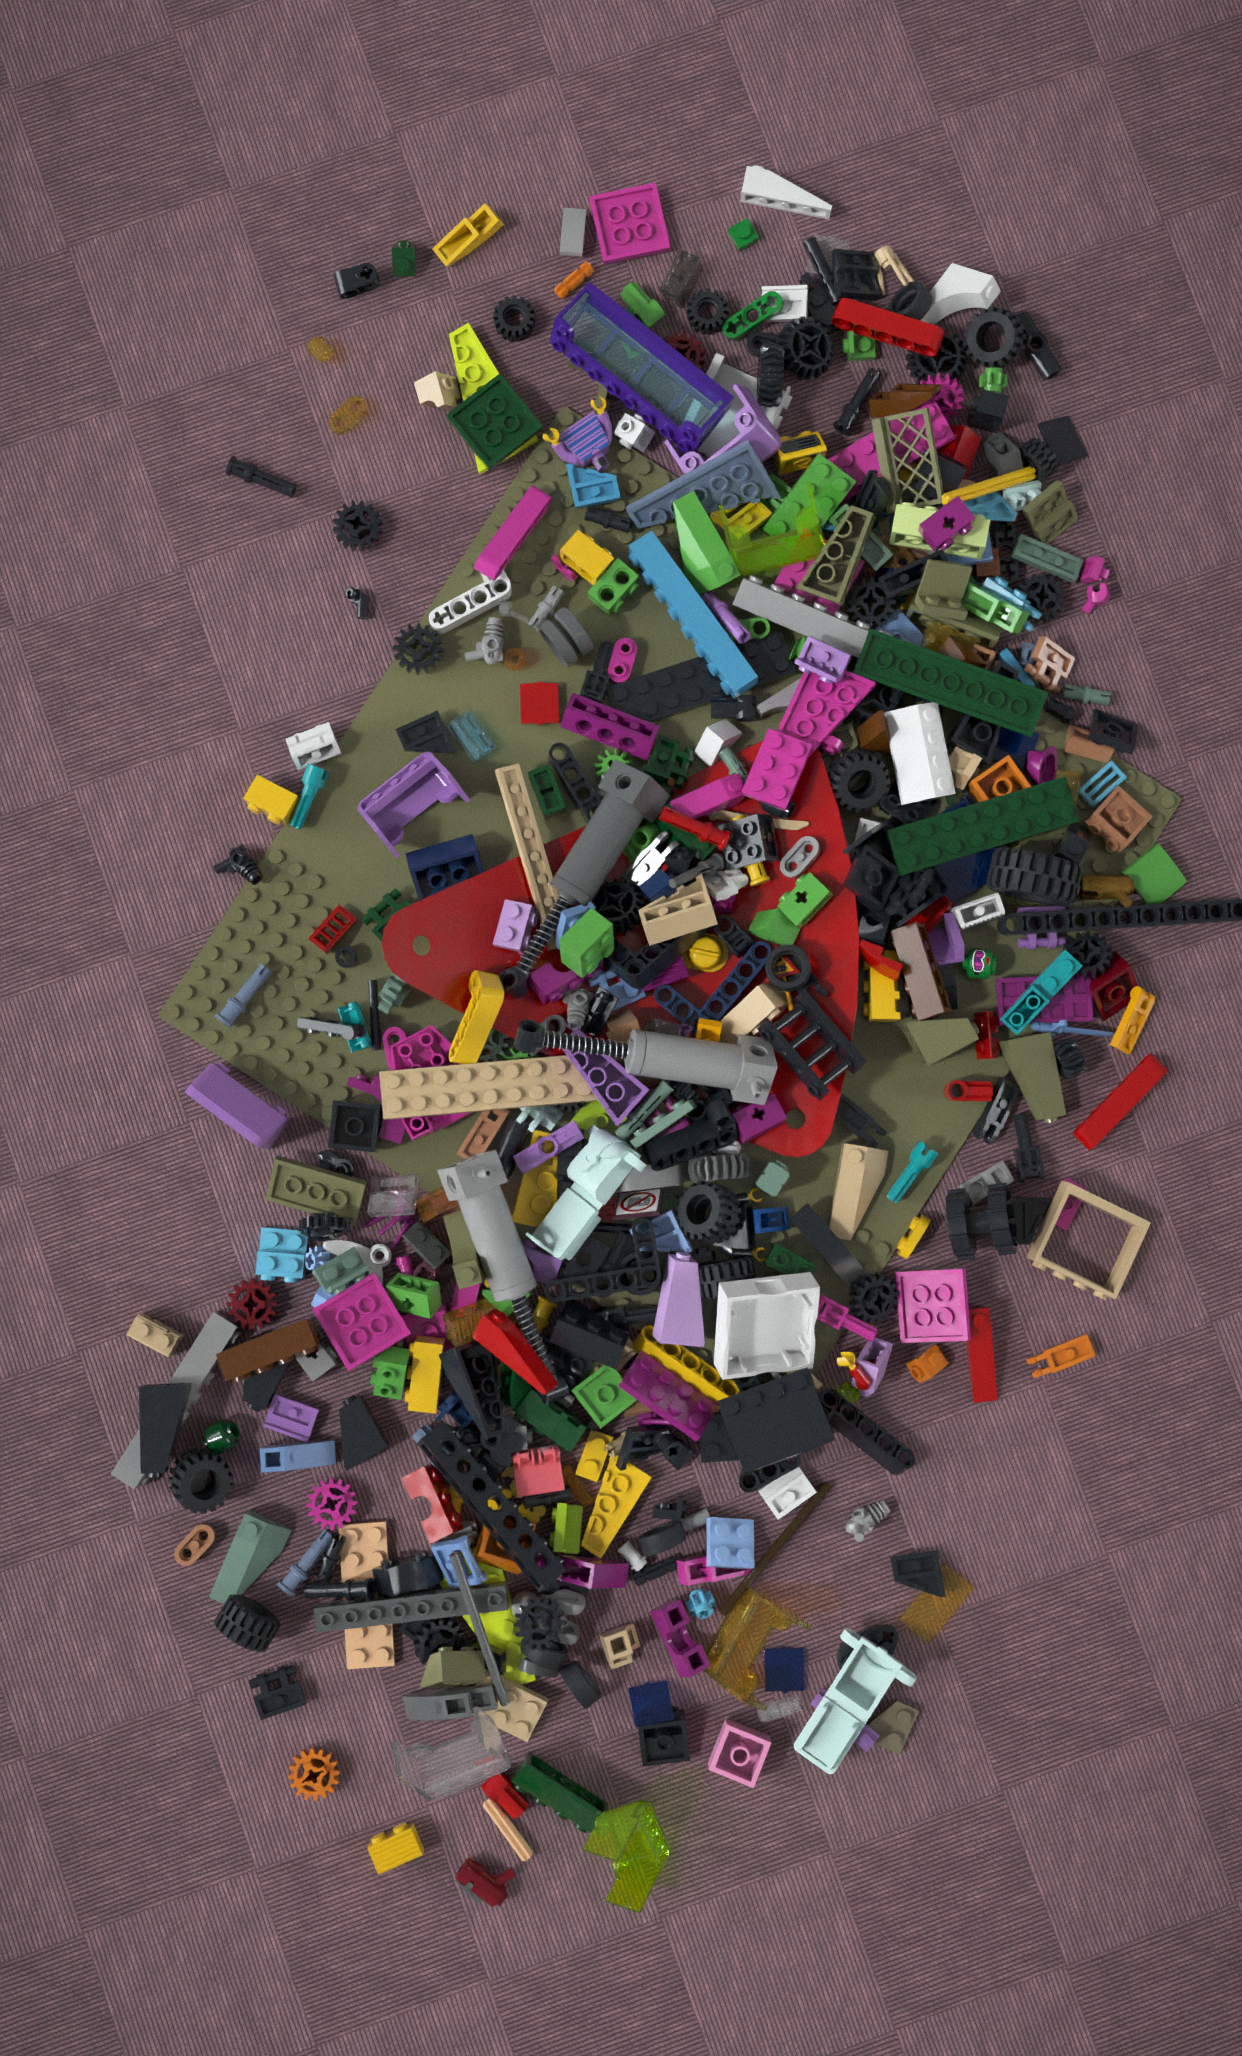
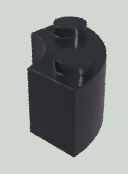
M420 1550L413 1553L414 1556L394 1560V1558L382 1560L380 1566L372 1569L378 1597H396L410 1591L428 1589L444 1581L442 1570L434 1554L428 1553L427 1550Z

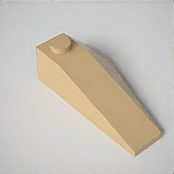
M846 1143L841 1145L829 1228L837 1238L852 1239L885 1175L888 1151Z

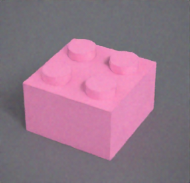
M725 1718L708 1761L709 1770L754 1788L771 1745L770 1736Z

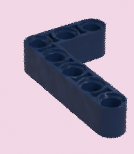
M766 942L755 943L701 1009L671 985H661L656 988L654 992L655 1001L682 1024H688L687 1028L691 1025L693 1033L697 1034L696 1022L699 1018L720 1021L765 967L766 959L770 952L773 951L772 947ZM761 945L768 949V955L764 959L757 958L755 950ZM744 964H750L753 968V973L750 977L746 978L740 972ZM729 982H734L738 986V991L733 996L727 994L725 990ZM665 988L669 989L672 994L668 1002H664L660 998V992ZM715 1000H719L723 1005V1010L718 1014L711 1010V1004ZM683 1003L687 1004L690 1008V1013L686 1017H682L678 1013V1007Z

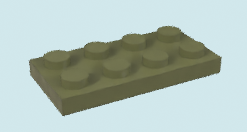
M277 1155L273 1164L266 1200L308 1213L334 1212L339 1217L350 1219V1225L356 1226L367 1181Z

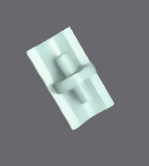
M1036 480L1003 489V498L1015 511L1022 510V508L1042 493V483Z

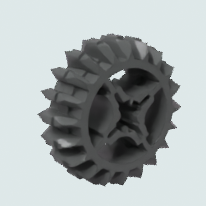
M747 1154L697 1157L688 1161V1174L693 1182L746 1178L751 1175L752 1166L750 1157Z

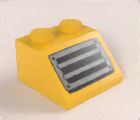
M804 431L797 437H780V449L773 454L779 476L807 469L818 453H821L823 456L826 455L827 448L819 432Z

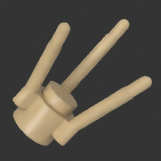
M890 245L884 246L875 252L874 255L879 268L877 277L882 296L886 295L882 268L885 271L893 268L903 286H907L904 276L909 282L914 281Z

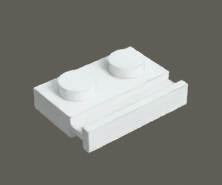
M807 285L762 286V296L767 292L775 291L784 301L782 311L767 322H789L801 316H805L807 319ZM773 298L770 299L769 306L772 308L776 307V301ZM761 305V310L765 315L767 312L764 310L765 308Z
M799 1466L758 1490L778 1520L817 1493Z

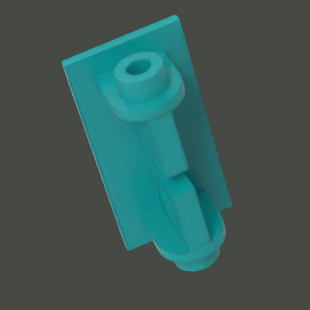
M357 1001L337 1008L341 1021L361 1024L366 1029L360 1009L361 1005ZM367 1029L366 1035L363 1038L347 1040L351 1052L372 1047V1040L369 1039Z

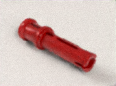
M666 805L662 808L659 820L698 836L701 842L707 841L716 845L721 851L725 848L730 837V831L720 830L714 827L711 822L703 823Z

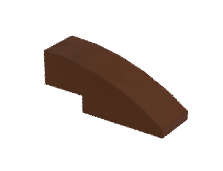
M899 383L889 392H878L869 399L871 418L910 411L922 405L942 389L941 384Z

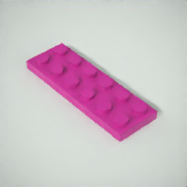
M934 397L910 411L929 407L937 450L956 438ZM923 414L916 415L911 422L920 431L925 424ZM898 419L890 421L892 431L899 435L905 424ZM908 427L902 438L912 445L918 434ZM873 432L828 458L856 480V483L838 507L858 495L869 470H877V476L881 477ZM921 437L915 448L923 453L925 446L929 447L928 441ZM899 441L895 448L896 454L903 459L909 448ZM912 451L906 462L911 465L920 460L921 457Z

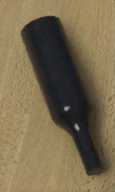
M509 1117L496 1150L507 1179L512 1175L516 1165L513 1156L521 1152L529 1133L528 1128L530 1125L525 1122L520 1124L516 1121L517 1119Z

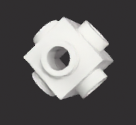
M627 413L618 422L613 432L620 438L619 443L628 449H631L633 446L641 452L645 451L655 434L652 429L645 425L646 422L642 417L637 414L632 417Z

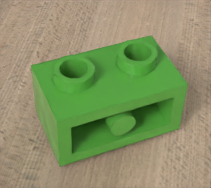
M391 1346L374 1357L373 1368H377V1371L373 1370L370 1384L374 1385L373 1395L401 1400L410 1349Z

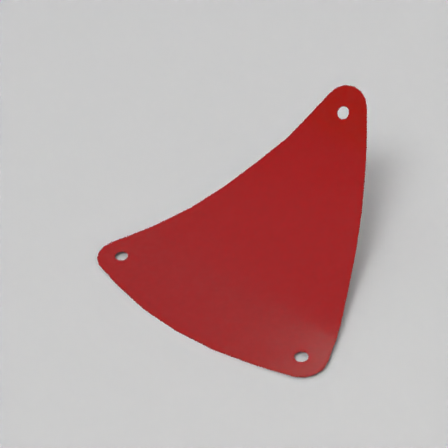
M763 740L735 753L738 759L747 766L746 770L748 773H750ZM816 749L808 757L791 799L796 803L792 816L788 819L807 821L809 825L799 830L774 828L780 861L763 863L766 875L770 876L771 880L751 887V879L747 868H739L743 874L748 876V884L738 889L734 903L732 902V914L718 913L716 911L715 914L716 917L724 914L733 917L748 932L757 912L777 909L781 896L787 891L791 892L797 886L795 883L801 876L798 878L785 876L780 870L782 858L802 837L811 836L820 843L821 852L803 874L812 873L834 895L800 928V932L793 945L803 949L808 955L812 973L819 979L818 981L829 994L826 997L822 996L814 985L808 992L816 998L819 1003L818 1005L851 1042L857 1011L859 930L856 898L854 893L842 885L851 868L849 853L846 855L843 853V850L847 848L839 809L821 753ZM721 760L715 763L712 768L709 766L689 776L682 789H676L673 784L664 790L674 800L718 779L730 776L729 769ZM747 796L738 805L724 809V811L745 815H770L761 810L758 800ZM707 816L695 818V820L703 823L711 822L716 828L720 824L730 822L720 819L712 821ZM643 819L638 827H640L646 820ZM586 826L543 844L553 877ZM808 845L805 849L806 853L812 852L813 846ZM717 849L714 853L723 855V850ZM623 852L605 878L608 882H612L614 877L620 882L622 880L620 876L631 865L628 863L629 859ZM520 855L486 872L402 908L392 915L384 928L382 938L384 959L391 971L404 982L465 1014L472 998L469 989L472 972L478 970L499 976L503 970L511 968V966H517V961H520V956H523L517 951L493 945L505 899L530 904L535 908ZM795 862L790 864V870L794 871L797 868ZM802 894L800 896L801 902L806 903L808 901L805 895ZM573 904V905H570L569 908L578 906V904H577V905H574V904ZM539 918L536 926L532 927L530 934L532 940L534 939L533 935L537 934L536 930L540 929ZM724 920L720 925L722 932H727L731 927L729 920ZM642 921L640 926H634V932L627 930L625 936L618 933L616 938L614 937V939L634 954L648 944ZM713 927L708 932H706V934L715 935L721 938L715 932ZM750 934L756 943L766 942L773 950L775 943ZM420 935L425 936L430 943V950L424 956L417 955L412 946L415 937ZM545 945L546 947L542 950L543 953H540V958L536 959V963L533 964V969L531 968L529 973H532L548 962L558 972H567L571 969L561 962L560 949L548 951L547 945ZM750 945L741 954L742 957L740 959L728 948L726 964L717 971L705 972L686 967L689 975L688 978L667 985L673 986L701 1009L753 945ZM765 946L757 947L755 950L757 958L764 959L767 957L768 949ZM744 964L740 972L742 976L747 978L752 975L753 968L750 964ZM604 965L602 967V972L608 970V968H606ZM765 967L755 977V979L746 988V990L737 999V1001L732 1005V1007L723 1016V1018L758 985L767 983V973ZM618 976L606 980L609 987L620 982ZM586 979L580 987H584L588 992L594 994L597 992L599 984L590 987ZM729 982L725 990L727 994L733 996L737 993L738 986L734 982ZM530 985L528 992L521 998H513L504 992L503 1003L492 1026L493 1029L515 1039L521 1020L531 1019L540 1024L546 1017L559 1015L566 1022V1029L563 1034L570 1035L573 1030L567 1027L568 1004L563 1002L564 995L554 1003L550 1001L544 1005ZM665 988L660 992L662 1001L668 1002L671 999L672 994L669 989ZM656 989L644 992L646 997L611 1013L613 1015L629 1008L636 1017L642 1031L678 1036V1026L682 1024L655 1001L654 992ZM796 990L790 992L793 999L799 994ZM719 1000L712 1002V1012L718 1014L723 1010V1005ZM685 1003L678 1007L680 1016L686 1017L690 1013V1008ZM789 1007L782 1011L781 1014L771 1022L774 1024L780 1018H782L784 1015L790 1012ZM799 1016L779 1032L790 1042L810 1025L803 1016ZM550 1020L548 1027L550 1031L555 1033L558 1025L554 1020ZM606 1025L604 1026L598 1040H601L602 1038L604 1039V1041L608 1040L606 1036V1033L608 1032ZM692 1032V1038L696 1039V1034ZM588 1034V1036H587V1037H591L592 1039L595 1038V1037L592 1036L591 1034ZM814 1034L795 1050L805 1060L825 1045V1042L818 1034ZM545 1046L539 1051L550 1057L566 1055L562 1049L559 1050L557 1047L553 1049V1047L548 1046L547 1048ZM774 1049L778 1068L768 1096L774 1093L786 1115L792 1109H799L805 1114L806 1120L799 1129L790 1128L785 1120L783 1124L748 1142L785 1156L797 1158L810 1155L825 1144L832 1132L846 1071L826 1086L830 1092L819 1102L816 1097H813L808 1092L807 1086ZM830 1052L813 1065L811 1069L821 1078L841 1061L834 1052ZM660 1083L649 1087L648 1092L643 1097L649 1095ZM696 1086L694 1091L701 1096L699 1100L703 1101L709 1097L706 1092ZM736 1101V1105L734 1107L737 1108L738 1106L745 1104L747 1107L753 1103ZM753 1114L752 1117L753 1119L758 1118L760 1120L761 1115Z

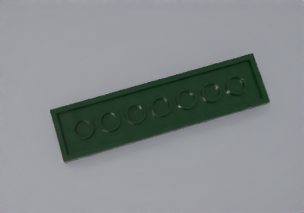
M869 629L853 672L866 679L1028 737H1032L1048 695L1047 691L873 629Z
M1064 776L887 830L886 834L899 876L1070 825L1080 820L1067 777Z

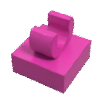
M1099 556L1087 558L1078 580L1085 584L1095 581L1100 582L1101 579L1107 580L1110 571L1103 568L1105 559Z

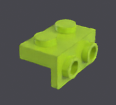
M557 1503V1508H553L552 1522L556 1523L555 1532L550 1534V1547H554L553 1552L579 1554L582 1506Z

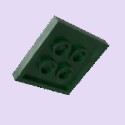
M500 373L446 415V419L489 471L543 430L542 424Z

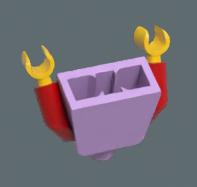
M877 1335L872 1341L867 1340L866 1345L856 1359V1363L853 1352H840L842 1358H837L839 1366L849 1367V1372L853 1376L851 1385L858 1388V1393L864 1397L873 1394L883 1379L893 1344L879 1339Z

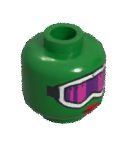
M971 948L968 956L964 955L962 969L967 970L969 978L989 979L991 974H995L997 956H994L990 949Z

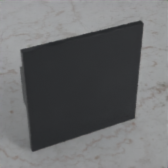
M1069 416L1037 423L1038 429L1047 443V447H1051V453L1056 455L1054 459L1058 460V466L1088 456Z

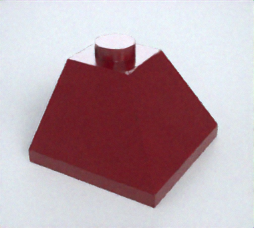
M1116 951L1112 953L1111 967L1105 968L1104 975L1097 973V979L1094 980L1092 978L1089 987L1100 1018L1103 1021L1126 1007L1131 1000L1130 992L1132 988L1138 986L1131 965Z

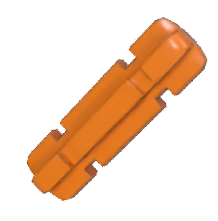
M585 261L579 266V270H574L563 280V284L559 283L554 288L556 295L560 299L566 297L569 291H573L585 280V277L588 278L593 273V267L589 262Z

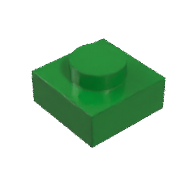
M748 218L732 226L727 232L739 252L759 240V236Z

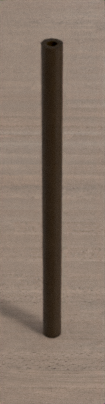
M825 1481L818 1488L817 1493L809 1499L756 1563L754 1568L751 1569L718 1609L722 1615L726 1616L832 1488Z

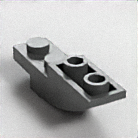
M493 1683L452 1690L448 1687L403 1695L407 1720L428 1721L471 1717L473 1713L496 1710L498 1708Z

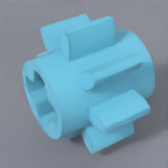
M705 1589L692 1591L689 1594L690 1600L685 1602L691 1616L694 1617L696 1615L698 1619L710 1617L714 1612L712 1607L717 1606L711 1591L706 1593Z

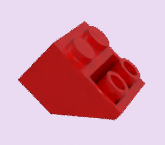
M949 425L956 439L936 451L967 465V471L962 479L966 480L981 438L967 426Z

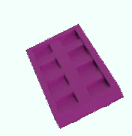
M1073 975L1029 1024L1033 1022L1059 1023L1060 1020H1067V1023L1092 1022V995L1089 990L1091 976H1088L1087 981H1084L1082 975L1078 979H1075ZM1037 977L995 979L998 1026L1005 1025L1000 1018Z
M642 1350L638 1353L618 1385L696 1442L703 1434L718 1407L717 1403Z

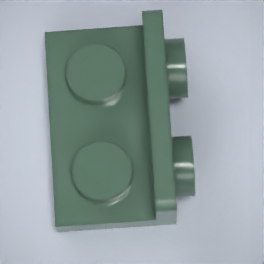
M353 1247L314 1269L312 1272L326 1295L332 1292L334 1295H337L346 1290V1284L354 1281L356 1284L366 1278V1273L371 1268L369 1265L366 1266L356 1248Z

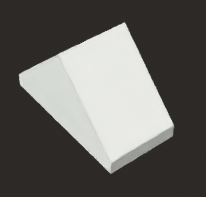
M721 720L706 727L694 753L712 768L720 759L719 753L725 748L731 747L743 733L728 720Z

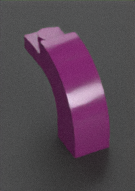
M359 1074L355 1078L349 1076L347 1086L374 1095L382 1104L380 1077L375 1075L372 1084H370V1078ZM401 1119L383 1120L378 1137L403 1145L407 1130Z

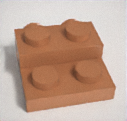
M1117 786L1085 822L1088 824V829L1092 834L1100 835L1105 840L1107 848L1120 853L1153 816L1120 786Z

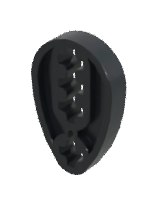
M874 1625L856 1632L860 1636L866 1637L878 1647L881 1646L886 1649L891 1656L893 1655L898 1641V1633L892 1625ZM883 1631H886L887 1633L891 1631L893 1632L891 1634V1641H888L887 1639L881 1641V1639L883 1638ZM844 1641L840 1644L836 1655L840 1670L854 1650Z

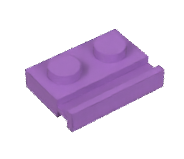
M275 1393L263 1427L308 1442L320 1409Z

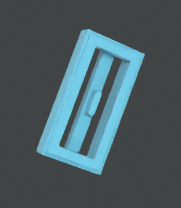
M1111 760L1081 786L1076 793L1080 794L1084 802H1087L1088 806L1092 809L1125 780L1127 776ZM1111 767L1114 771L1087 794L1084 790ZM1117 774L1120 778L1093 801L1090 797Z

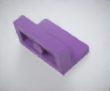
M945 913L944 927L933 929L928 934L938 966L964 961V942L954 913Z

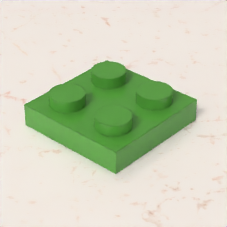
M603 1365L572 1389V1392L600 1429L637 1401V1399L618 1386L623 1378L617 1370Z

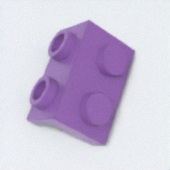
M809 635L799 658H796L794 663L799 665L798 669L807 674L814 672L820 675V680L832 684L833 682L841 681L852 655Z

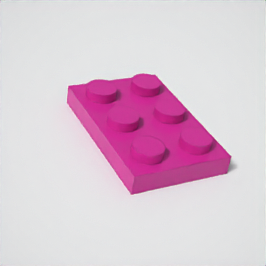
M768 728L742 789V795L786 811L813 748L812 744Z

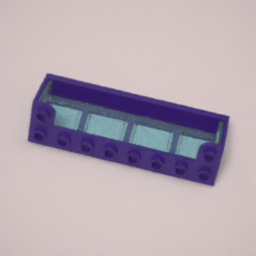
M591 282L555 318L549 342L553 348L567 356L575 366L587 372L592 380L602 384L611 395H615L622 400L627 408L637 412L646 423L656 427L665 438H669L676 443L681 451L685 453L697 452L729 411L734 400L733 395Z

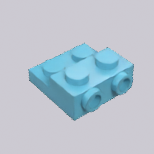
M261 1227L255 1275H261V1280L275 1281V1276L284 1277V1282L298 1283L299 1278H305L306 1266L304 1259L308 1251L309 1236L300 1234L299 1230Z

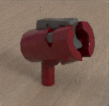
M468 1857L456 1872L455 1881L476 1903L484 1901L491 1907L495 1905L500 1907L508 1896L505 1892L507 1887L503 1884L514 1878L516 1874L512 1867L499 1875L495 1873L490 1874L486 1871L485 1866Z

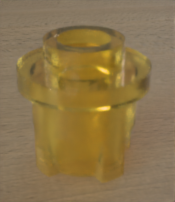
M315 336L307 344L309 348L307 353L310 356L313 355L321 364L326 363L335 351L325 342L326 339L323 336L319 338Z

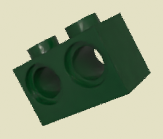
M550 764L529 771L528 777L544 819L546 820L565 813L566 806Z
M777 1243L773 1244L763 1262L783 1275L811 1272L813 1275L818 1267Z

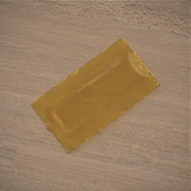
M945 1563L941 1566V1573L946 1597L940 1598L921 1591L899 1618L928 1643L932 1641L974 1589L960 1574L955 1573Z

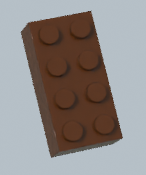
M311 1316L217 1353L216 1357L225 1380L233 1379V1382L236 1383L251 1377L250 1372L253 1370L256 1371V1374L273 1368V1363L276 1361L281 1365L296 1359V1353L300 1352L301 1356L318 1350L317 1345L323 1342L314 1318Z

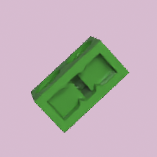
M617 558L587 592L588 599L608 616L613 611L616 613L624 604L622 600L628 594L631 596L638 589L639 575ZM619 576H626L629 581L626 584H619L616 579ZM604 593H611L614 598L611 601H604L601 596Z

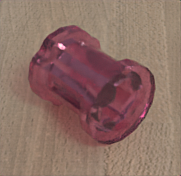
M428 1263L420 1264L414 1270L415 1277L424 1279L423 1276H419V1272L423 1271V1267H426V1271H431V1275L427 1279L433 1281L436 1277V1270Z

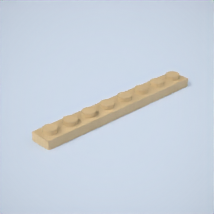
M518 763L495 770L538 918L540 924H543V919L547 918L546 914L551 912L550 908L554 907L553 903L557 902L556 898H559L557 891L549 885L553 876ZM555 931L552 934L553 937L549 939L550 942L546 943L548 951L557 949V946L554 944Z

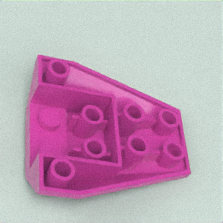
M432 1025L389 1046L393 1070L462 1065L449 1061L451 1043ZM474 1112L401 1118V1121L410 1138L415 1140L436 1133Z

